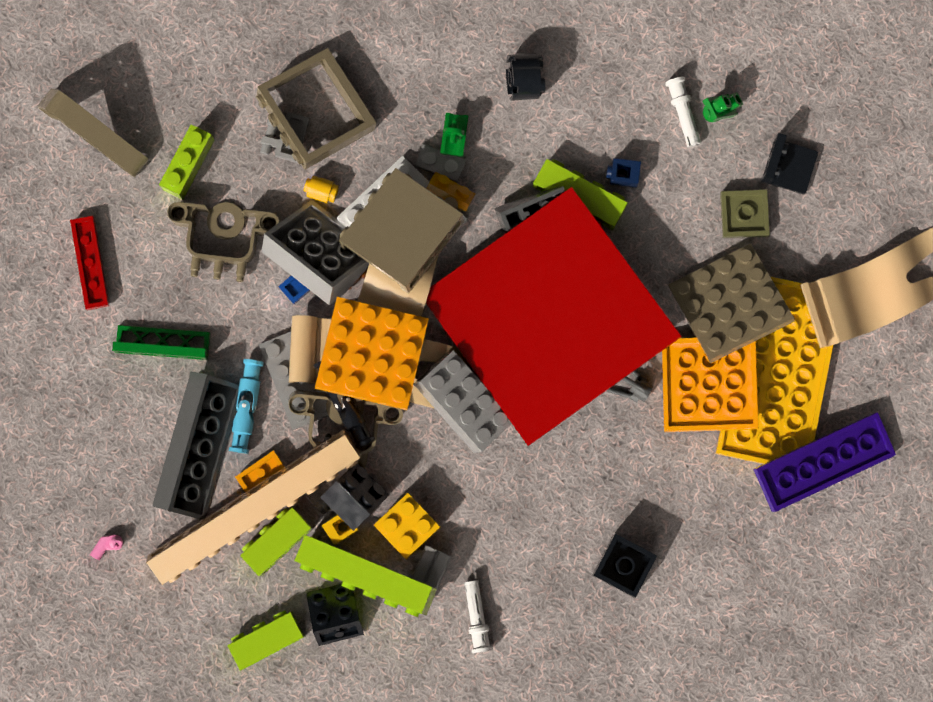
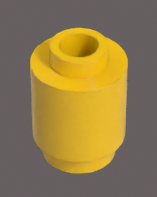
M315 175L311 179L307 178L304 186V192H307L308 198L324 203H334L339 189V185L334 184V181Z

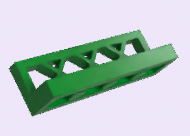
M118 325L116 342L113 341L112 351L120 354L208 360L210 332ZM123 331H132L137 339L133 343L122 342ZM137 332H145V333H143L141 336H139ZM149 333H155L160 338V341L155 345L146 344L143 338ZM160 334H167V335H166L164 338H162V336H161ZM172 335H179L184 342L179 346H169L166 340ZM182 335L190 337L185 340V338ZM196 336L204 337L203 348H192L188 342Z

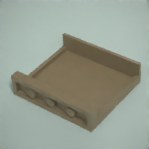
M395 168L392 173H388L384 177L383 185L379 190H375L370 195L365 208L357 211L354 216V222L350 227L347 226L343 229L339 241L343 249L347 247L400 284L401 289L409 294L464 223V217L460 211Z

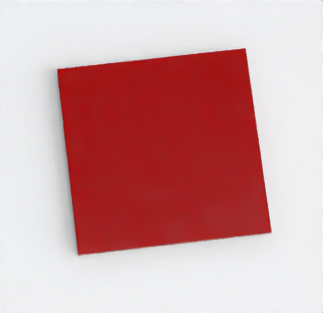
M572 187L431 286L426 301L427 306L527 446H530L682 337Z

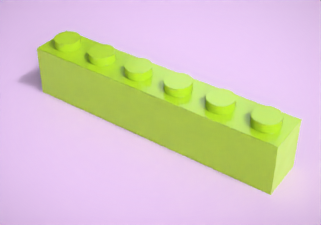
M307 535L304 536L294 560L301 564L300 569L310 573H313L314 570L322 572L320 577L331 582H334L335 578L343 581L341 586L353 591L358 587L364 590L363 595L375 600L377 596L385 599L384 604L396 609L398 605L406 607L405 612L415 617H419V614L427 615L437 591L432 586Z

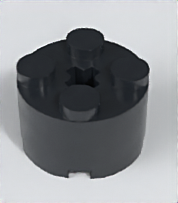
M536 53L507 55L506 63H510V69H506V85L508 94H512L509 98L510 101L539 99L546 88L545 79L541 78L540 69H543L542 55H537Z

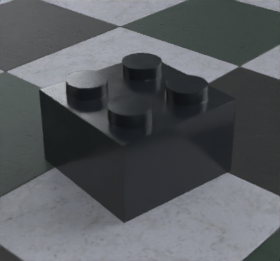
M357 463L348 469L320 498L354 531L389 494Z
M615 533L592 576L636 598L657 555Z

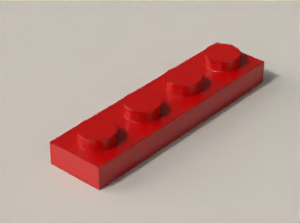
M93 216L72 219L70 224L85 309L93 310L108 307L110 304L95 219Z

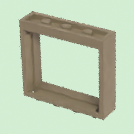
M328 48L257 87L256 98L259 101V106L261 108L265 107L269 113L268 119L273 127H278L281 132V140L285 146H290L294 152L292 153L294 160L299 165L301 164L305 170L375 130L376 121ZM321 64L360 125L308 154L269 92Z

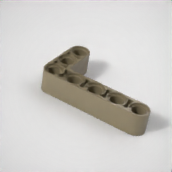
M51 88L37 107L52 119L62 122L134 178L148 161L145 155L60 90Z

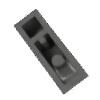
M564 186L519 198L494 208L502 230L507 233L564 193Z

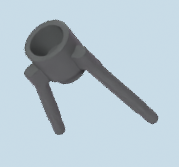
M635 370L631 373L637 378L635 381L627 376L622 379L631 385L629 391L632 394L612 388L606 391L629 398L637 403L639 399L643 402L646 401L653 386L648 383V379L642 377Z

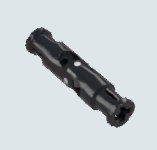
M321 361L313 365L315 369H318V371L320 368ZM327 392L334 407L338 410L346 430L352 434L356 442V449L374 441L375 438L370 436L365 426L366 421L355 404L354 398L343 396L338 399L337 394Z

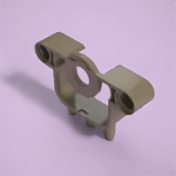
M174 202L167 210L169 219L175 225L188 227L186 246L192 255L191 276H198L201 261L214 262L213 278L216 280L221 279L223 264L227 263L237 265L236 281L243 282L246 265L252 261L256 252L257 236H264V233L269 231L265 229V223L268 220H275L276 225L280 223L278 216L274 213L246 209L242 211L237 205L229 202L219 203L212 209L202 204ZM182 209L185 211L181 219H174V213L177 210ZM198 211L209 213L207 216V226L216 238L222 240L233 239L243 231L245 216L255 217L256 223L252 228L250 248L247 255L242 258L195 253L193 251L196 213ZM228 212L234 216L235 222L230 229L224 230L218 226L217 219L220 214Z
M296 390L289 396V409L294 414L310 416L308 435L309 441L313 446L312 449L323 443L316 441L312 436L315 413L313 404L316 399L327 400L326 411L330 419L337 424H344L328 393ZM337 394L338 399H340V398H342V397L344 396V395ZM297 397H301L306 401L305 405L301 408H297L292 404V401ZM354 398V402L362 415L365 409L364 403L377 406L372 436H374L375 440L358 448L360 452L358 464L365 469L368 453L373 450L376 444L378 424H398L403 418V411L396 408L398 410L397 416L389 418L386 416V411L392 408L391 406Z

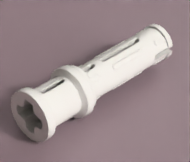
M682 76L665 82L666 87H669L672 96L671 104L673 107H676L687 147L701 144V140L690 109L689 102H691V97L687 95L684 84L686 80Z
M479 580L464 582L471 627H469L468 631L472 635V653L493 650L488 637L490 629L488 624L485 625Z

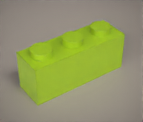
M192 124L190 125L159 183L162 190L184 200L215 141L210 133Z
M285 508L277 515L278 521L273 526L270 524L265 526L259 532L260 538L255 542L250 540L242 548L244 552L240 555L241 558L259 577L263 576L313 529L295 508L290 510Z
M286 610L274 615V621L266 625L265 621L252 627V633L245 636L244 632L231 638L233 643L227 646L240 671L305 637L293 612L287 614Z

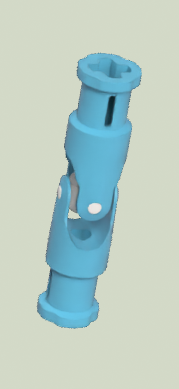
M243 359L245 367L243 378H240L236 403L238 412L233 420L232 432L234 434L232 446L229 447L228 451L249 454L247 448L249 436L253 432V413L257 406L261 383L259 375L264 362ZM246 392H252L253 402L241 401Z

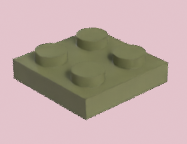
M767 190L720 192L722 238L767 237L770 235Z

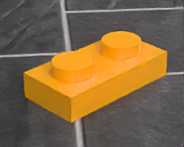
M435 172L426 187L427 190L443 200L448 197L455 198L458 208L465 212L476 194L467 187L461 186L450 180L447 176Z
M273 450L235 476L243 490L247 492L285 466Z

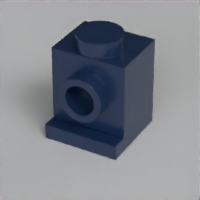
M613 158L612 165H607L606 178L610 179V185L637 188L641 161ZM624 171L627 176L625 178L619 177L618 173Z

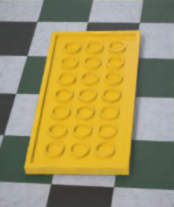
M771 277L792 313L795 322L756 340L759 429L721 430L715 452L718 455L765 464L815 440L833 345L824 348L819 347L802 292L801 284L803 283Z

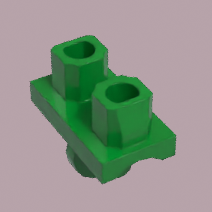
M738 93L708 97L702 101L705 105L703 116L708 122L712 123L732 118L738 115L736 109L742 106L743 102Z
M446 113L440 154L463 157L469 115Z

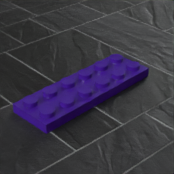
M875 412L760 465L753 470L771 511L777 512L895 456L896 453L878 412Z

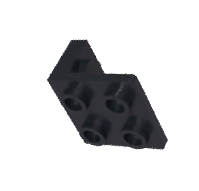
M778 133L773 141L761 182L804 195L810 182L818 151L786 142L787 135Z
M342 584L306 593L312 629L318 646L364 635L354 591L341 586Z

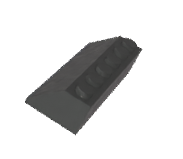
M190 372L153 501V507L201 520L206 518L236 413L238 384L208 374Z

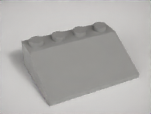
M313 200L264 233L262 253L328 305L336 301L337 297L345 294L369 266L366 260L347 247L345 249L342 248L339 239L345 226Z

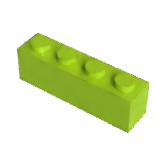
M546 159L533 182V187L541 192L564 186L566 191L572 187L596 221L613 230L628 202L624 201L625 198L616 192L611 194L605 191V187L596 181L591 183L585 180V176L578 171H568L564 168V164L555 159H552V161Z

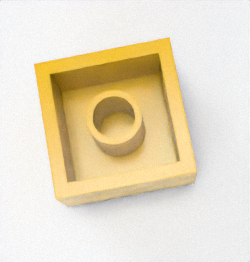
M409 493L374 524L406 560L441 528Z

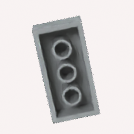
M454 350L445 353L413 384L474 453L483 452L512 424L488 389Z

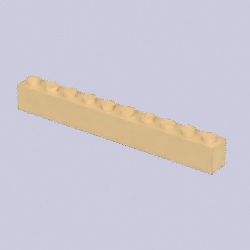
M343 429L150 553L146 563L162 585L168 581L170 583L176 581L186 569L193 570L201 563L200 560L207 556L209 558L215 556L225 544L231 545L240 539L239 535L246 531H254L259 527L261 521L266 518L268 520L274 518L279 514V510L286 505L287 507L293 506L299 501L300 496L305 493L307 495L313 493L319 488L318 485L325 480L327 482L332 481L339 475L338 472L345 467L350 469L359 462V450L356 449L355 444Z

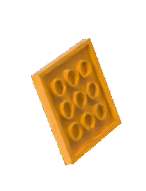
M337 297L315 389L407 410L429 318Z
M680 338L662 351L664 432L759 429L756 341L712 363L709 362L697 338Z

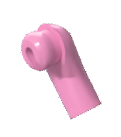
M115 534L102 536L90 555L100 561L106 550L121 549L123 540Z

